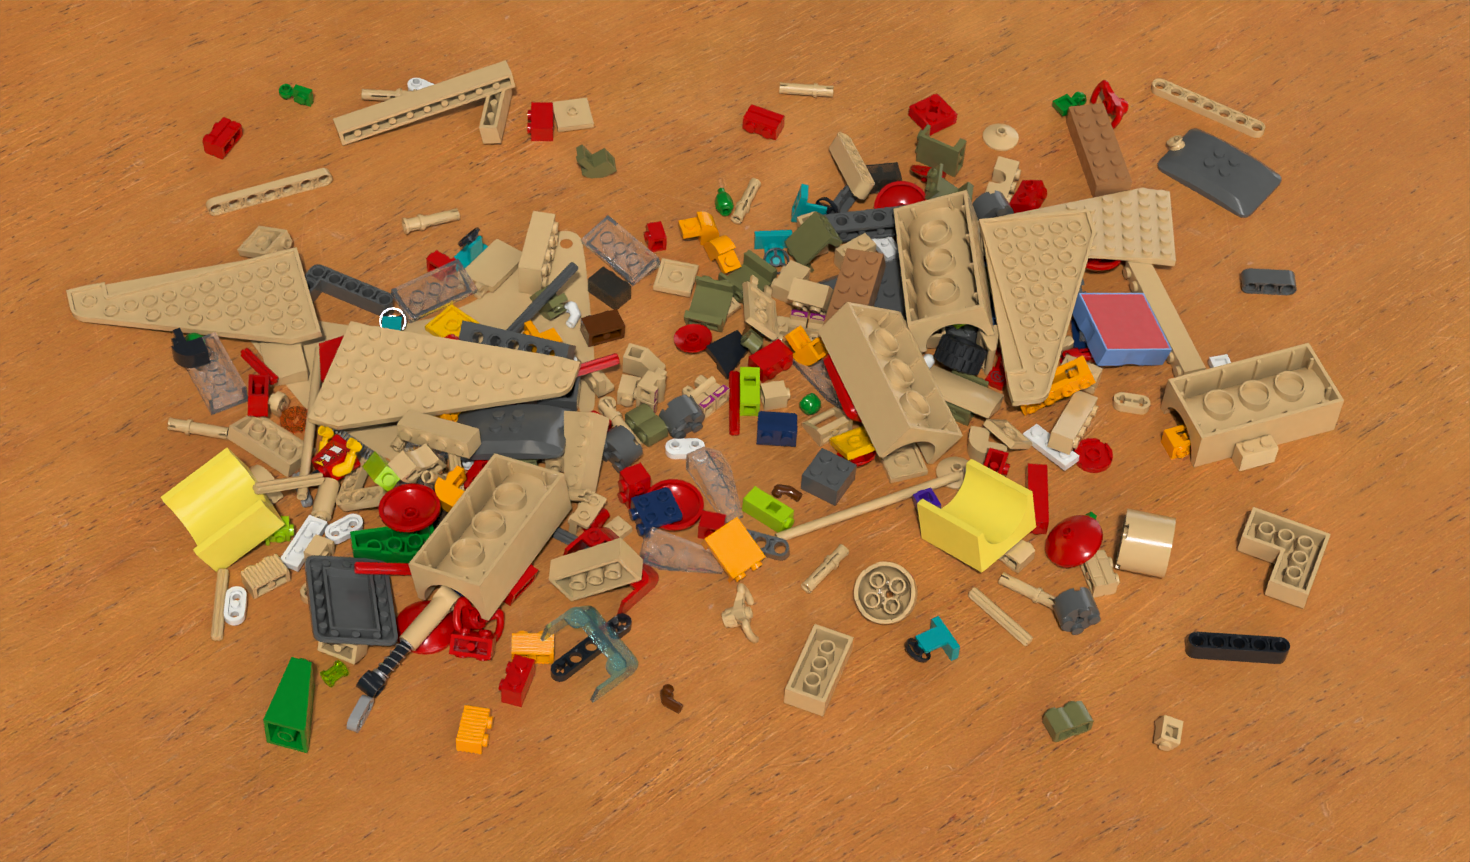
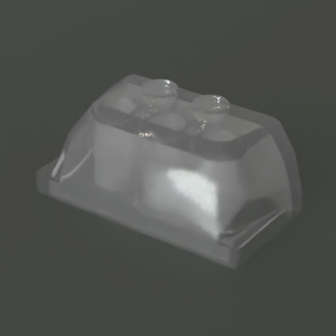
M609 215L581 239L583 245L632 286L660 267L659 257Z
M456 259L391 289V295L409 323H413L477 293L478 289L460 260Z

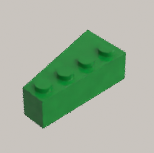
M433 523L424 529L414 532H399L387 526L351 531L350 539L353 557L380 560L385 563H410L434 532Z

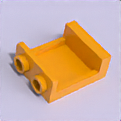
M738 517L706 537L701 543L705 550L709 548L729 576L727 579L729 583L734 580L739 582L747 576L745 572L750 569L755 571L763 565L761 561L766 557Z

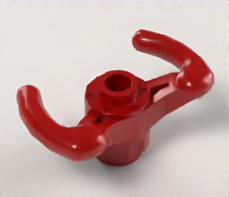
M1102 80L1095 87L1090 102L1095 104L1102 90L1105 98L1102 103H1104L1107 114L1116 115L1111 122L1112 128L1115 129L1122 120L1123 115L1127 113L1129 105L1124 98H1119L1115 95L1107 80Z
M459 597L453 609L455 631H461L462 626L470 627L472 631L485 627L488 620L481 619L478 610L471 606L469 599ZM500 608L489 619V621L493 619L497 621L494 634H497L496 643L502 636L505 622L504 612Z

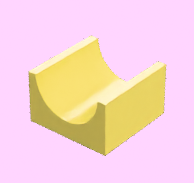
M228 448L221 451L161 496L163 502L176 514L195 540L197 547L193 550L196 555L216 572L220 568L225 569L285 525L265 493L258 495L254 493L253 485L258 481L249 467Z
M973 459L966 463V474L962 486L956 496L946 506L940 509L924 499L917 503L922 539L980 572L985 571L1036 528L1033 492Z

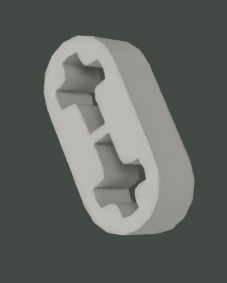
M362 695L349 716L347 722L348 730L356 733L361 730L372 710L374 698Z

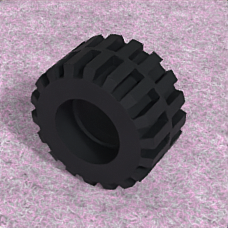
M942 334L934 357L940 363L954 370L969 375H978L986 358L987 351L980 345L960 336Z

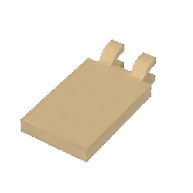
M496 239L462 271V275L458 277V280L462 282L459 285V289L466 291L472 283H475L473 287L477 291L474 293V297L481 299L487 291L493 293L518 269L522 251Z
M752 275L750 276V282L742 283L745 322L774 341L778 337L776 301L771 298L772 288L765 285L764 291H761L757 288L758 278Z

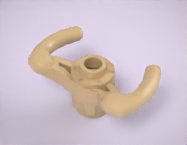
M739 583L737 585L734 606L722 612V619L726 628L740 626L751 642L757 643L759 637L752 632L750 626L753 612L751 607L745 604L746 600L748 605H753L754 599L746 585Z

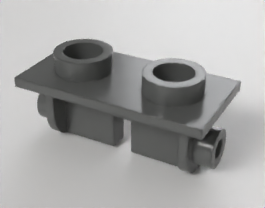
M845 186L833 200L838 208V213L848 212L857 200V197L851 192L849 186Z

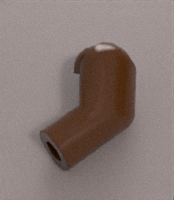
M782 484L775 485L771 492L777 498H781L782 494H786L796 502L803 495L792 486Z
M665 684L663 689L660 690L661 703L663 706L679 714L683 704L674 700V687L670 684Z

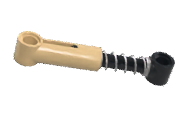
M441 586L433 596L432 601L399 637L400 643L395 645L396 648L390 650V655L384 657L383 663H379L378 668H375L373 671L368 670L359 679L356 687L367 696L374 699L377 698L385 688V681L389 678L390 672L394 671L393 669L397 664L400 665L399 662L403 658L405 659V655L408 652H411V650L415 651L442 619L453 611L457 599L461 596L451 588Z

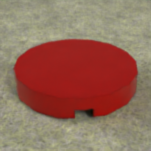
M1097 438L1081 440L1078 448L1074 449V452L1079 455V461L1076 465L1089 473H1100L1107 470L1113 460V451L1107 443L1100 442V439Z

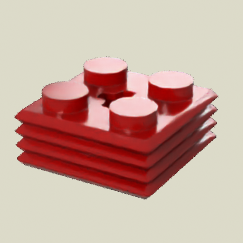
M937 93L909 106L908 115L922 130H924L927 124L930 125V135L957 123L956 118L958 114Z

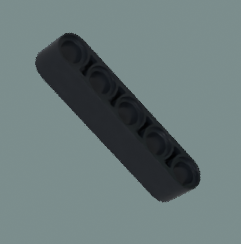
M1193 632L1188 637L1185 652L1194 659L1281 664L1286 660L1290 643L1282 637Z

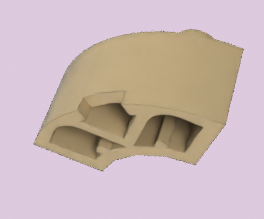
M426 443L414 451L406 452L402 450L388 463L395 474L406 483H417V479L421 478L425 470L439 473L447 466Z

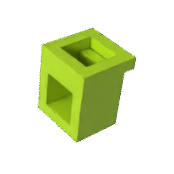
M280 516L285 525L265 539L266 546H270V542L281 543L291 541V536H294V524H290L289 516Z

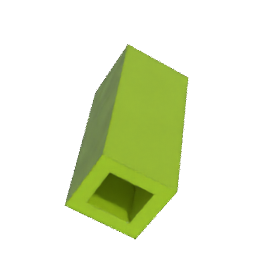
M740 367V416H758L760 411V367Z
M374 451L362 467L375 483L388 492L397 484L400 478L389 467V461Z
M756 486L743 498L742 511L777 533L790 529L795 521L793 519L794 510Z

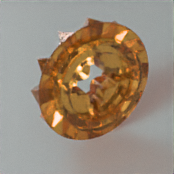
M293 406L284 410L280 416L281 427L291 431L293 434L295 431L302 433L306 425L307 409ZM298 416L299 421H297V423L294 424L293 421Z

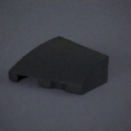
M738 330L706 346V352L717 363V369L726 379H729V372L733 371L735 367L737 368L740 360L748 353V348L740 344L742 335Z

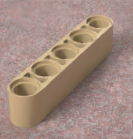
M838 132L829 146V150L851 192L857 198L864 200L874 187L875 182L852 139L848 135Z

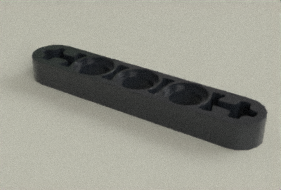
M623 613L614 616L551 665L552 679L557 682L567 680L629 633L632 626L630 616ZM608 632L613 636L610 639H604L601 635ZM589 644H594L597 646V649L589 651L585 647ZM573 656H579L582 660L578 663H574L570 660V658ZM558 669L559 671H561V670L564 669V673H562V672L556 673V670Z

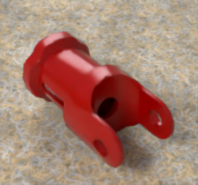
M1089 348L1065 350L1062 353L1063 357L1060 358V363L1062 364L1066 353L1076 358L1084 356L1086 362H1095Z

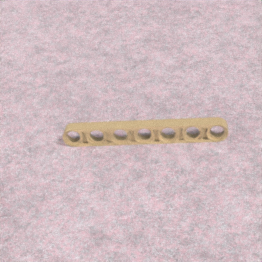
M1157 78L1152 82L1151 92L1156 96L1251 137L1260 138L1264 134L1265 124L1255 118L1167 80ZM1160 85V86H1163L1164 88H1163V89H1158V88H1156L1155 86ZM1172 92H1176V93H1179L1180 95H1179V96H1174V95H1172L1171 93H1172ZM1188 99H1193V100H1195L1196 102H1195V103H1191V102L1188 101ZM1204 106H1209V107H1211L1212 109H1211V110H1207V109L1204 108ZM1220 113H1225L1228 117H1223ZM1241 120L1244 124H1239L1236 121ZM1257 127L1260 128L1261 131H1255L1252 128Z
M320 168L213 197L206 202V208L212 216L225 214L324 187L331 183L332 176L327 168ZM327 175L325 178L319 179L321 176ZM309 180V182L301 184L303 181ZM291 185V187L283 189L285 186ZM273 190V192L265 194L267 191ZM250 195H255L253 198L247 199ZM232 200H237L235 203H229ZM217 204L219 205V206L216 207V208H213V209L211 208V207L214 206V205H217Z

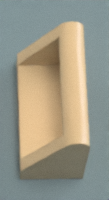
M993 325L995 334L987 336L983 330L978 329L976 344L987 351L986 358L981 367L985 375H988L993 368L998 342L997 325Z
M833 407L803 422L802 426L815 443L821 447L830 442L829 438L852 430L853 420L847 417L843 410ZM832 416L837 418V420L821 428L815 426Z

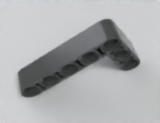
M320 264L313 265L305 274L313 303L323 292L378 316L384 310L394 308L393 296L389 292ZM389 310L384 314L390 316L394 313V310Z

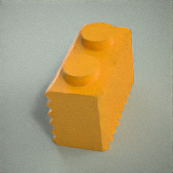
M518 631L517 633H512L511 660H513L516 654L534 659L535 664H553L554 633H549L548 631H539L538 633Z
M464 705L456 737L457 751L478 753L480 755L482 754L483 747L488 746L489 734H487V730L492 729L494 717L490 715L489 708Z

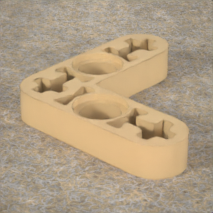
M359 460L361 464L359 467L345 476L335 502L342 511L377 507L382 497L387 493L381 486L362 488L368 475L362 467L364 465L362 460Z

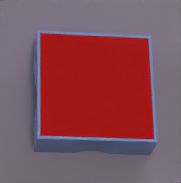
M1078 293L1072 314L1079 329L1086 338L1087 346L1097 366H1121L1125 364L1163 365L1172 349L1144 293Z

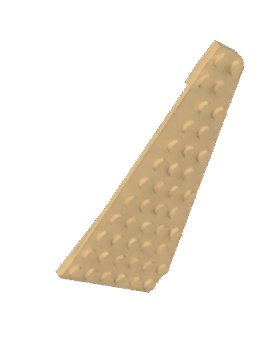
M1138 188L999 216L1006 217L1089 209L1096 230L1089 258L1175 266L1176 256L1170 191ZM980 232L983 256H985L983 239Z
M1089 209L979 219L978 225L983 239L1007 389L1012 406L1038 404L1045 401L1049 396L1096 233Z
M297 247L242 261L106 285L105 282L66 290L72 315L75 319L82 322L173 331L174 329L181 328L182 333H198L201 335L283 344H295L322 337Z
M350 321L310 411L308 421L317 425L342 430L400 421L408 410L436 416L561 397L572 389L581 363L558 356L370 326Z

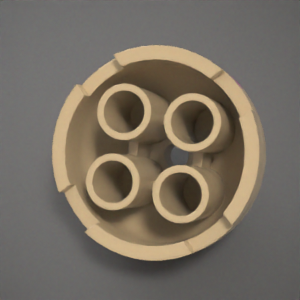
M877 562L863 570L856 580L854 587L856 604L862 615L875 623L885 625L898 623L909 616L917 602L918 590L913 576L904 567L896 563ZM892 591L894 595L888 598L887 593Z

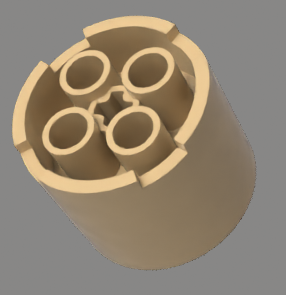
M1127 508L1115 568L1164 578L1171 553L1176 518Z

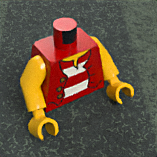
M323 425L319 427L318 434L323 438L319 443L317 454L312 458L311 462L315 470L311 474L322 473L324 478H333L338 481L361 465L355 453L361 450L362 445L354 438H349L346 446L333 440L328 442V439L333 437L334 431Z

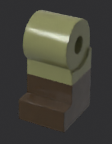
M749 324L743 330L740 344L747 347L751 354H754L762 346L765 335Z

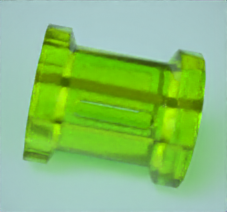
M336 660L334 665L326 671L322 670L320 672L322 680L329 687H333L337 680L349 674L346 666L340 660Z

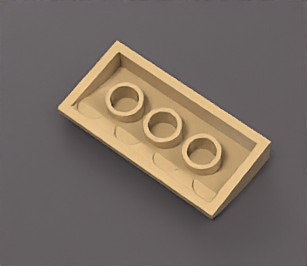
M259 341L264 363L278 376V383L269 385V387L308 380L301 342L283 344Z
M937 366L930 368L945 401L988 419L1000 409L1004 398L1003 394Z
M247 415L229 426L227 439L286 477L300 469L304 441L265 416L254 417ZM314 447L312 451V456L316 452V449Z

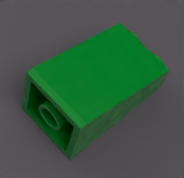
M291 657L263 722L267 743L308 753L315 683L312 662L304 658Z

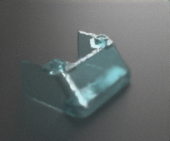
M592 606L570 608L545 626L540 638L542 642L567 624L573 628L582 627L607 657L608 660L605 667L611 677L596 687L590 699L592 702H595L631 676L638 667V660Z

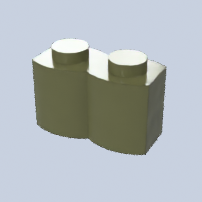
M643 403L625 414L626 424L647 447L668 436L666 424L647 404Z
M1070 701L1064 707H1053L1047 710L1042 722L1053 741L1059 742L1091 730L1094 720L1082 701Z

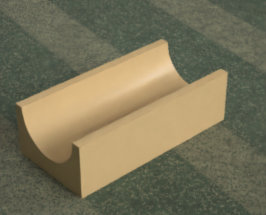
M967 190L894 208L907 325L920 352L927 351V340L935 331L953 324L973 325L983 330L987 336L994 335L978 218Z
M847 302L818 330L879 457L885 458L894 450L917 442L926 462L933 464L963 436L901 312Z
M1306 343L1168 379L1161 410L1164 414L1177 411L1181 415L1190 437V462L1193 467L1231 458L1236 443L1254 440V438H1261V436H1268V434L1279 445L1334 430L1344 400L1311 345Z
M494 453L410 561L409 568L418 598L426 600L437 585L446 586L458 591L469 599L478 610L481 619L489 621L572 509L564 473Z

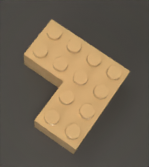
M1253 507L1237 551L1274 563L1275 566L1265 595L1304 609L1331 534Z

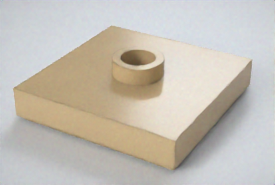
M587 98L553 102V114L558 132L594 128Z
M662 258L653 290L690 297L699 265Z
M987 419L983 424L1010 449H1030L1033 445L1027 437L1007 420Z

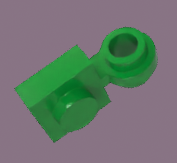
M283 84L279 88V95L283 99H289L293 96L294 102L309 107L314 103L312 89L297 84L294 88L289 84Z
M1078 91L1072 98L1065 94L1053 100L1052 106L1062 116H1065L1068 113L1069 107L1084 105L1087 102V98L1083 92Z

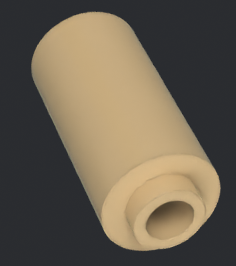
M325 478L322 485L318 486L311 516L327 522L331 520L340 487L337 480Z

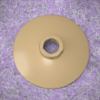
M992 124L983 132L984 143L989 148L997 151L1011 150L1017 145L1019 140L1017 131L1006 124Z
M961 457L943 459L936 469L937 478L959 471L961 480L945 486L950 489L959 490L965 478L968 460Z

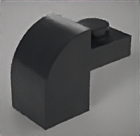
M181 328L173 330L174 338L171 339L173 345L171 348L173 359L178 365L185 368H197L210 364L208 350L202 337L186 342Z

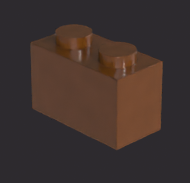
M614 309L581 318L580 331L587 346L591 347L624 338L625 324L618 310Z

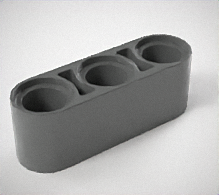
M1249 268L1241 272L1242 290L1248 294L1292 295L1297 290L1295 273L1290 270Z
M746 529L756 543L758 541L766 542L765 547L760 549L767 558L783 561L789 557L790 548L786 540ZM778 546L786 548L785 552L781 554L776 553L775 549Z

